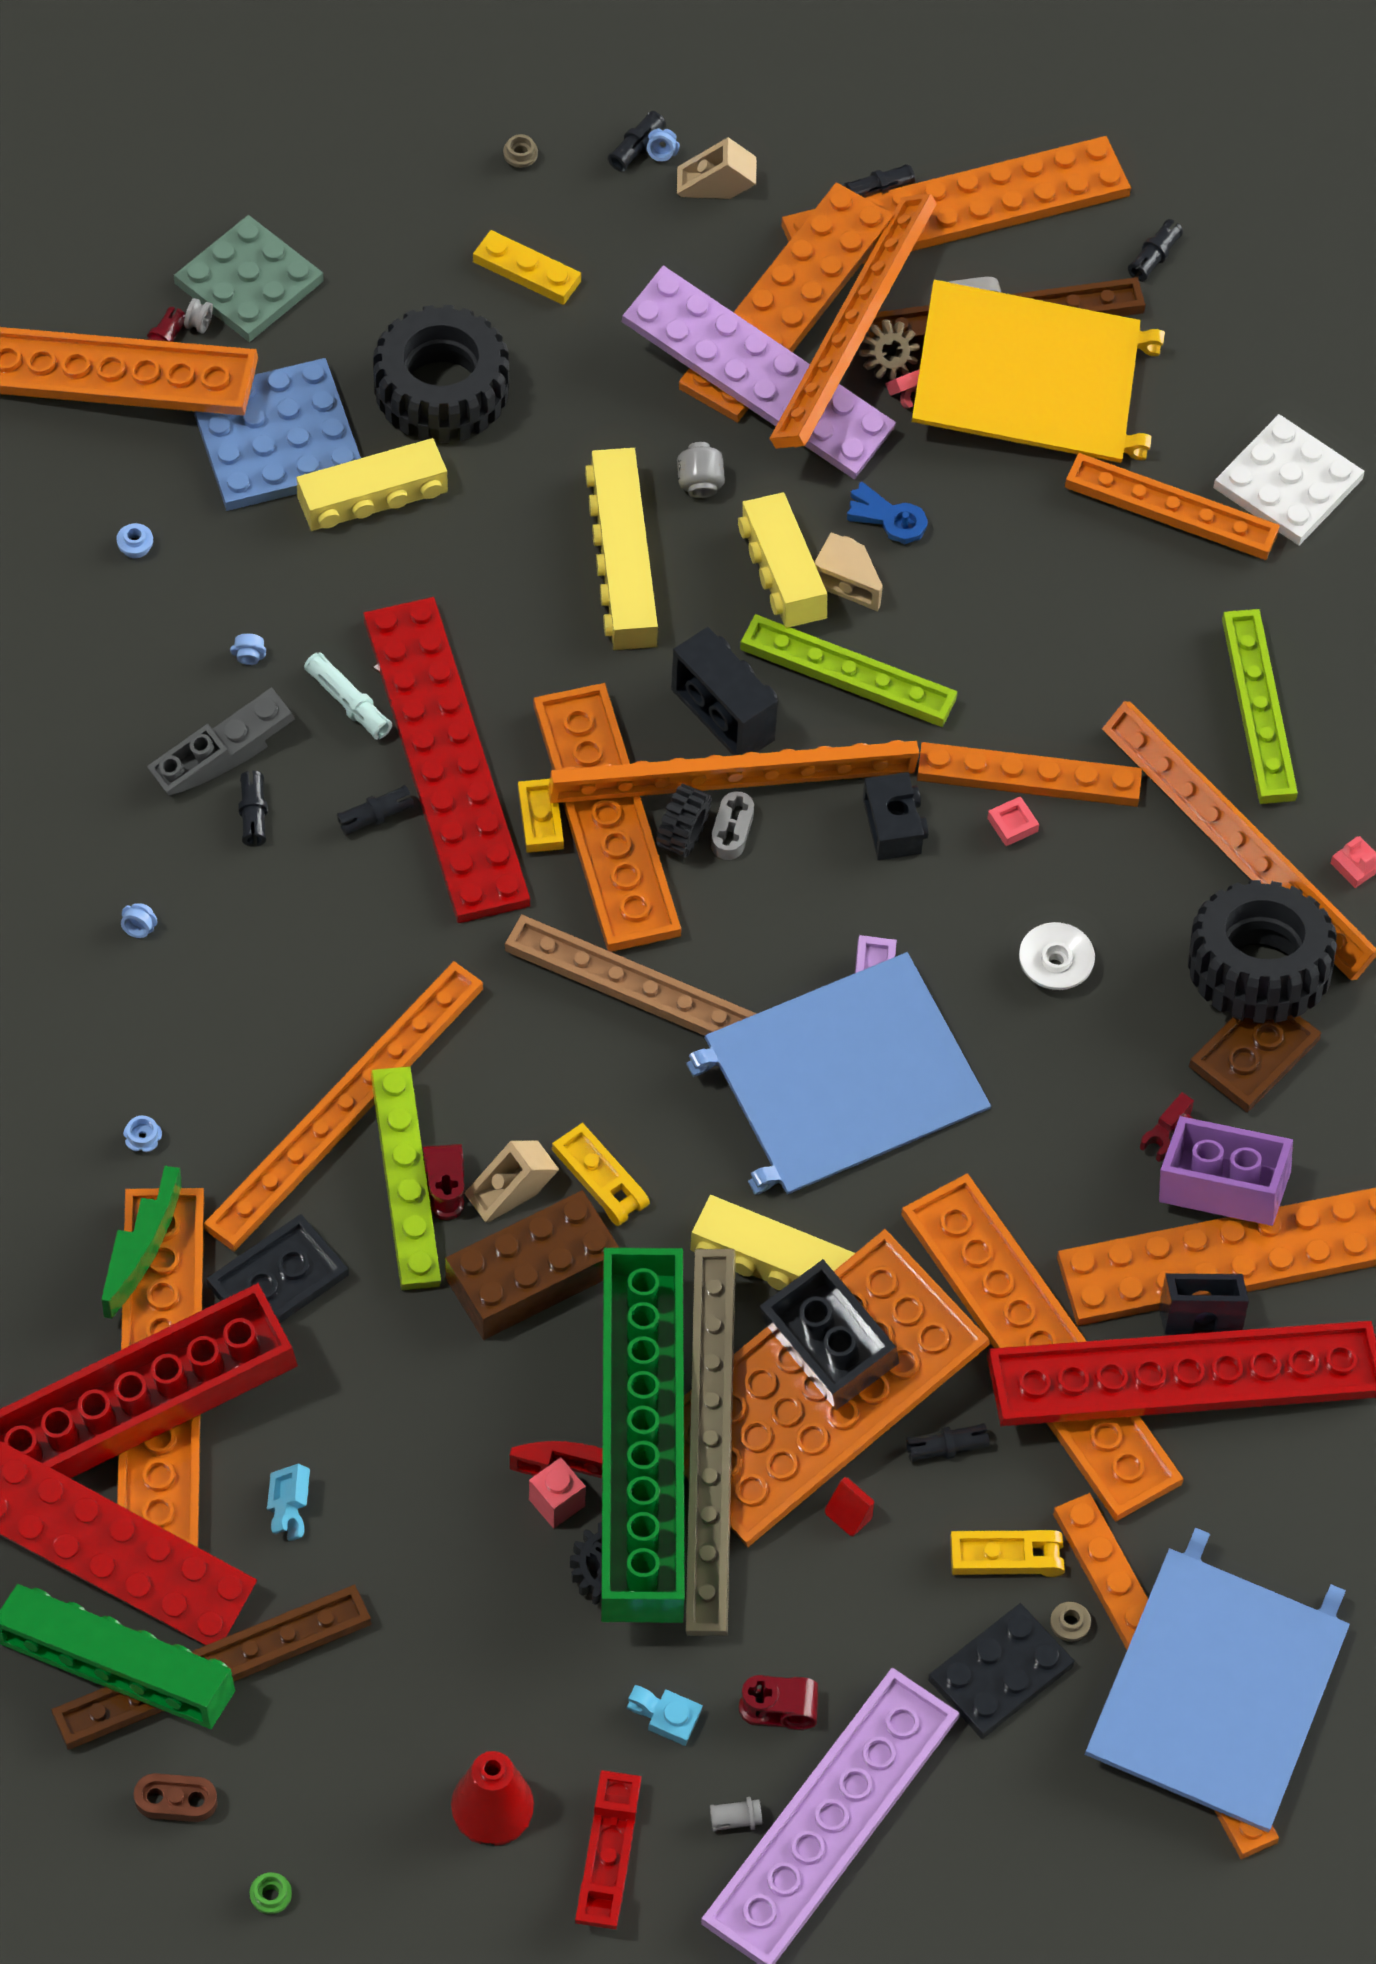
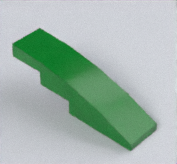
M164 1166L157 1200L141 1198L134 1231H117L102 1295L104 1318L112 1319L137 1288L158 1253L171 1224L182 1188L181 1173L178 1167Z

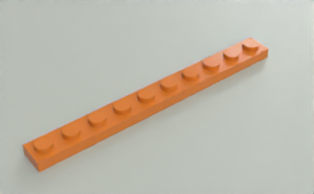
M931 193L901 198L893 212L894 218L882 232L770 436V440L776 449L805 446L810 439L819 419L823 415L825 408L937 204Z
M1124 701L1102 730L1142 768L1251 880H1261V884H1271V881L1280 882L1282 887L1290 889L1293 886L1303 892V896L1308 897L1310 895L1320 904L1319 909L1324 908L1332 919L1331 923L1336 929L1337 946L1334 964L1350 980H1357L1376 958V948L1131 702Z
M894 740L888 743L871 745L857 743L852 746L834 748L821 746L816 749L797 751L784 749L779 752L760 754L748 752L735 756L711 755L698 759L674 758L670 761L661 762L637 761L633 764L624 765L601 764L596 767L587 768L564 767L559 770H551L548 794L550 803L670 794L676 793L677 788L681 784L700 791L877 777L904 772L913 774L919 757L917 741L904 742Z
M453 961L204 1222L205 1231L235 1252L375 1104L371 1080L372 1070L410 1067L483 990V981Z
M1088 1493L1055 1507L1053 1515L1126 1650H1128L1148 1597L1092 1495ZM1214 1810L1240 1859H1244L1278 1843L1279 1836L1273 1825L1269 1833Z

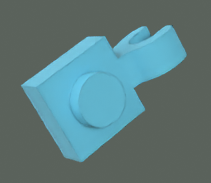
M299 1463L270 1474L267 1510L275 1513L271 1522L272 1533L278 1534L288 1529L287 1540L289 1541L302 1538L304 1534V1523L298 1513V1508L307 1505L310 1469Z
M634 1685L627 1705L628 1710L651 1718L648 1727L649 1731L686 1746L703 1707L699 1703L666 1689L661 1699H658L652 1692L638 1685Z

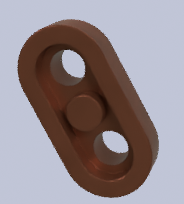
M153 1773L142 1777L134 1788L136 1808L142 1815L148 1818L200 1822L211 1817L217 1808L216 1789L209 1780L202 1777ZM154 1794H159L163 1797L162 1801L157 1804L150 1803L148 1799ZM194 1798L204 1800L200 1807H193L189 1804Z

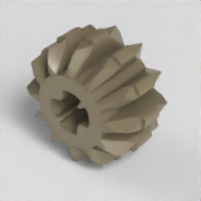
M883 320L882 331L879 327L872 324L869 329L874 337L865 336L862 341L869 344V349L859 350V356L871 357L864 363L863 367L866 370H870L876 366L874 377L879 379L885 372L889 380L896 379V368L902 375L909 374L905 362L917 364L918 359L909 356L910 351L920 349V345L917 343L908 344L915 336L914 331L908 330L903 333L904 323L900 321L892 329L890 320ZM894 341L895 344L892 347L896 348V353L894 356L888 355L885 359L884 355L887 353L882 352L884 344L891 345Z

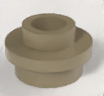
M518 134L512 136L505 144L503 156L508 164L523 168L532 165L536 161L538 148L529 136Z
M1064 1602L1053 1610L1050 1625L1057 1637L1067 1642H1073L1087 1635L1091 1626V1617L1088 1610L1081 1604ZM1074 1616L1077 1618L1078 1623L1070 1625L1065 1622L1064 1617Z

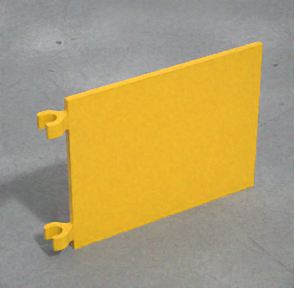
M934 280L911 422L1067 453H1081L1093 458L1118 463L1122 462L1123 453H1127L1135 460H1146L1152 436L1144 433L1126 434L1137 348H1139L1149 356H1159L1160 348L1164 343L1165 332L1159 329L1140 331L1141 320Z

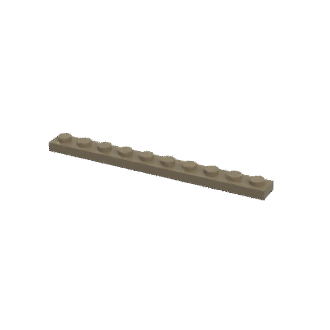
M695 1249L686 1592L687 1636H728L735 1249Z

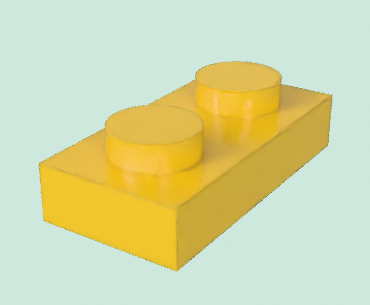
M550 779L518 782L526 853L564 849L559 803H550L548 787Z

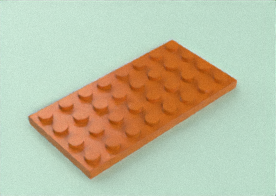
M886 1229L875 1236L834 1272L896 1346L899 1358L898 1365L839 1409L835 1410L768 1327L734 1354L730 1529L747 1548L990 1345L989 1338ZM691 1390L684 1395V1477L688 1482L690 1471Z

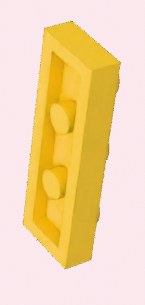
M492 230L489 231L473 253V263L562 305L566 303L581 282V272Z

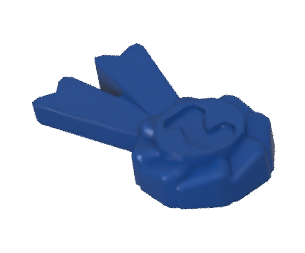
M863 482L859 483V489L851 491V498L856 501H850V510L847 512L848 521L883 524L888 538L901 542L904 545L922 538L928 524L927 517L922 508L911 503L892 505Z

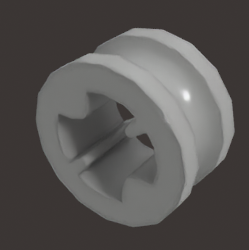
M193 298L186 311L185 328L190 330L196 327L197 332L204 333L211 321L213 304L210 302L201 304L200 299Z

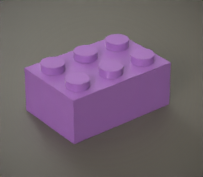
M1180 1116L1160 1170L1159 1202L1273 1226L1291 1174L1293 1139Z

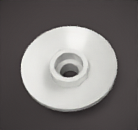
M1053 922L1035 927L1024 937L1020 946L1019 960L1024 973L1034 983L1052 990H1065L1078 986L1088 978L1094 966L1095 952L1091 941L1081 930L1069 924ZM1051 960H1058V961H1060L1062 964H1060V965H1055V964L1050 963V961H1051Z

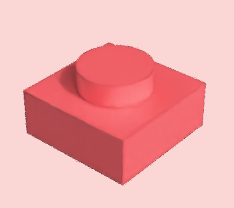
M1021 796L988 811L987 819L1005 846H1009L1038 832L1039 823Z

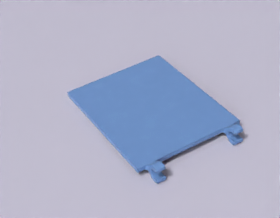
M908 952L705 1035L709 1049H700L689 1054L691 1061L687 1062L693 1077L707 1072L716 1065L720 1067L763 1148L771 1166L762 1167L751 1172L752 1179L748 1180V1183L755 1195L765 1192L777 1183L783 1186L788 1195L991 1108V1104Z
M1195 1528L1184 1553L1170 1548L1168 1550L1084 1755L1269 1833L1350 1625L1336 1617L1346 1590L1330 1584L1321 1608L1319 1610L1313 1609L1202 1562L1201 1555L1210 1533Z

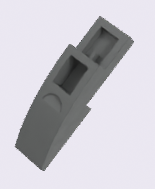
M271 687L213 729L207 723L153 761L147 768L168 796L186 791L219 777L266 749L268 745L265 740L295 720V718Z

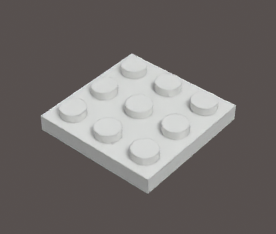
M1278 414L1215 479L1213 488L1254 516L1279 524V533L1300 546L1363 480L1365 471Z

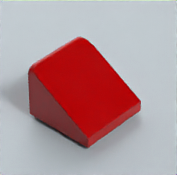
M844 1477L825 1508V1514L849 1536L853 1537L872 1519L875 1502L849 1478Z

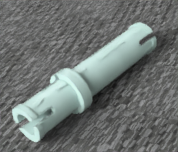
M321 652L318 654L314 653L307 659L304 669L346 709V715L352 721L361 723L376 740L383 738L389 733L392 728V722L373 705V700L367 694L359 692Z

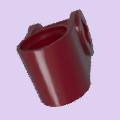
M462 1144L423 1147V1158L431 1213L441 1220L455 1219L464 1209V1159Z
M755 1675L747 1679L743 1684L742 1697L740 1698L738 1709L740 1716L747 1723L787 1727L795 1730L810 1729L817 1724L818 1683L805 1677L783 1678ZM755 1697L761 1698V1703H757ZM756 1711H760L758 1716L755 1715Z

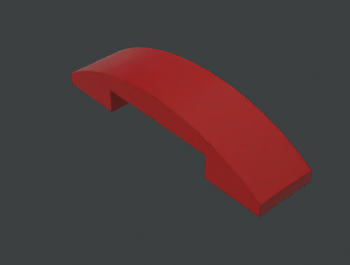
M544 1441L512 1447L510 1451V1470L535 1476L556 1460L562 1458L572 1471L602 1478V1448L567 1441Z
M604 1770L600 1772L575 1924L617 1930L642 1776Z

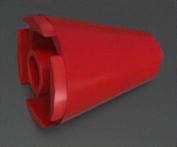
M488 1751L475 1759L457 1784L451 1801L452 1815L459 1831L472 1842L479 1844L481 1842L492 1843L494 1846L505 1845L519 1838L529 1827L534 1810V1798L528 1783L511 1760L501 1752Z

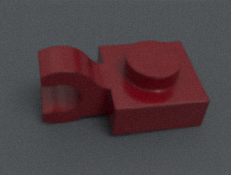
M1181 1092L1159 1117L1158 1124L1143 1135L1140 1149L1144 1151L1149 1144H1158L1161 1148L1157 1152L1156 1160L1158 1162L1163 1161L1179 1117L1194 1119L1191 1116L1194 1100Z

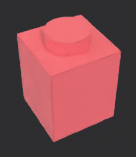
M559 1458L529 1480V1500L553 1529L585 1507L586 1486L562 1458Z

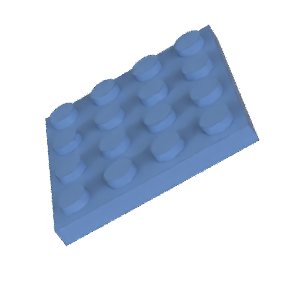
M326 358L255 374L245 416L193 411L226 511L297 494V476L361 459Z

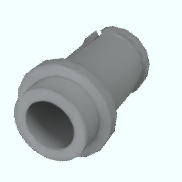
M746 1797L744 1802L710 1805L713 1832L750 1826V1830H755V1825H762L759 1800H751V1797Z

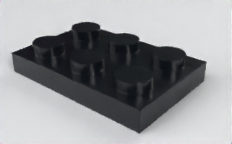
M300 1214L213 1273L206 1280L207 1286L220 1301L259 1283L279 1323H281L348 1277L349 1270L304 1216Z
M1019 1603L931 1672L928 1681L959 1712V1715L977 1735L983 1739L1072 1669L1074 1660L1033 1615Z

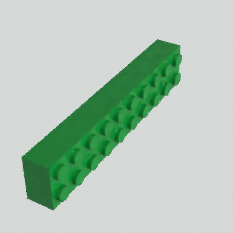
M604 1248L601 1622L683 1623L685 1600L683 1248Z

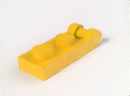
M583 1122L552 1143V1151L603 1207L609 1219L616 1226L626 1222L629 1219L628 1215L634 1210L641 1211L650 1204L649 1198L643 1189ZM622 1190L627 1197L619 1202L613 1195Z
M951 1531L952 1575L1042 1574L1046 1577H1057L1065 1573L1064 1559L1060 1557L1059 1551L1063 1547V1535L1059 1531ZM1033 1548L1043 1550L1044 1556H1033Z

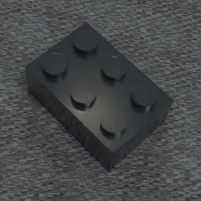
M706 627L673 649L671 690L733 756L743 755L748 752H758L775 741L778 697L769 685H763L755 677L753 669L745 660L740 661L736 657L725 638L717 636L709 627Z
M824 1259L760 1305L763 1321L835 1410L839 1409L899 1364L896 1346Z

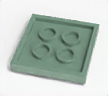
M247 215L174 274V284L192 298L200 299L201 304H205V302L212 303V314L248 342L252 341L324 282L322 271L250 215Z

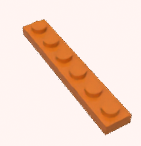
M1078 453L1065 482V488L1264 560H1267L1279 533V524Z
M921 742L917 781L1138 807L1142 768Z

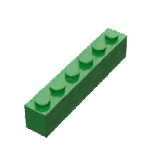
M17 1584L0 1609V1645L208 1729L213 1728L235 1693L231 1669L222 1661L214 1658L205 1659L193 1654L182 1645H170L160 1641L145 1630L135 1631L125 1627L110 1616L100 1617L86 1611L77 1603H65L52 1598L42 1589H30Z

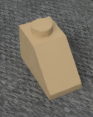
M729 137L679 165L677 169V194L681 197L731 199L756 185V156Z
M831 532L814 562L826 591L878 611L881 604L883 585L865 546L857 543L850 537H842Z
M510 1141L464 1194L483 1220L491 1222L536 1196L559 1168L539 1141Z

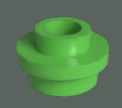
M264 1873L258 1876L250 1887L251 1903L261 1913H279L291 1901L292 1890L290 1883L284 1876L278 1873ZM270 1889L276 1890L279 1893L278 1897L274 1900L265 1899L263 1894Z

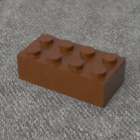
M581 1190L445 1257V1275L448 1284L478 1333L485 1340L602 1282L604 1248H619L585 1192Z

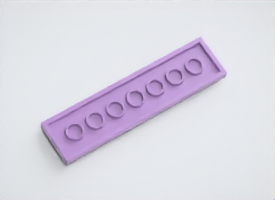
M664 265L623 314L621 321L774 426L779 422L810 365ZM839 384L805 447L855 480L894 430L896 422Z
M891 1668L702 1917L701 1925L757 1964H775L959 1718V1712L894 1668Z

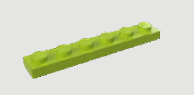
M1260 609L1224 612L1222 623L1259 804L1296 801L1298 791Z
M757 614L754 615L741 640L740 650L940 727H943L957 699L958 691L791 627L785 628L783 624Z
M411 1067L372 1070L371 1080L401 1290L440 1287L441 1276Z

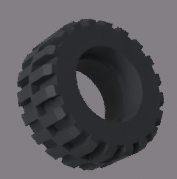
M443 304V308H434V305L423 306L422 311L416 312L413 309L403 314V320L395 319L388 325V331H384L377 341L378 347L374 349L373 355L374 394L376 395V402L380 411L385 413V418L393 426L396 427L399 424L401 432L408 436L416 434L418 439L422 441L433 438L439 439V443H450L452 438H458L459 441L470 438V433L474 431L476 434H479L488 428V421L493 423L501 415V409L505 407L508 399L509 352L507 345L503 342L501 333L495 327L491 328V322L480 315L477 318L474 316L473 311L462 308L461 311L456 310L453 305ZM433 362L455 363L471 373L461 382L447 386L430 385L412 375L421 366Z
M1251 880L1248 882V885H1241L1240 882L1227 887L1226 892L1221 889L1210 896V900L1205 901L1201 905L1197 916L1194 917L1188 956V968L1190 969L1192 983L1196 988L1198 987V992L1207 1002L1213 1001L1212 1006L1222 1013L1228 1011L1232 1013L1231 1016L1242 1021L1245 1017L1253 1019V1023H1264L1265 1020L1273 1019L1274 1023L1287 1020V1016L1292 1015L1295 1018L1306 1013L1307 1007L1309 1009L1315 1007L1321 1001L1322 996L1327 993L1332 977L1337 934L1327 911L1324 908L1319 909L1320 904L1310 895L1305 897L1300 889L1293 886L1290 889L1282 887L1280 882L1271 881V884H1261V880ZM1246 944H1266L1284 951L1288 956L1278 959H1259L1242 953L1236 947Z

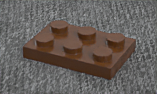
M1290 1015L1287 1016V1020L1274 1023L1273 1019L1265 1020L1264 1023H1253V1019L1244 1017L1243 1021L1232 1018L1190 1059L1189 1067L1248 1113L1320 1041L1322 1033L1301 1016L1293 1018Z

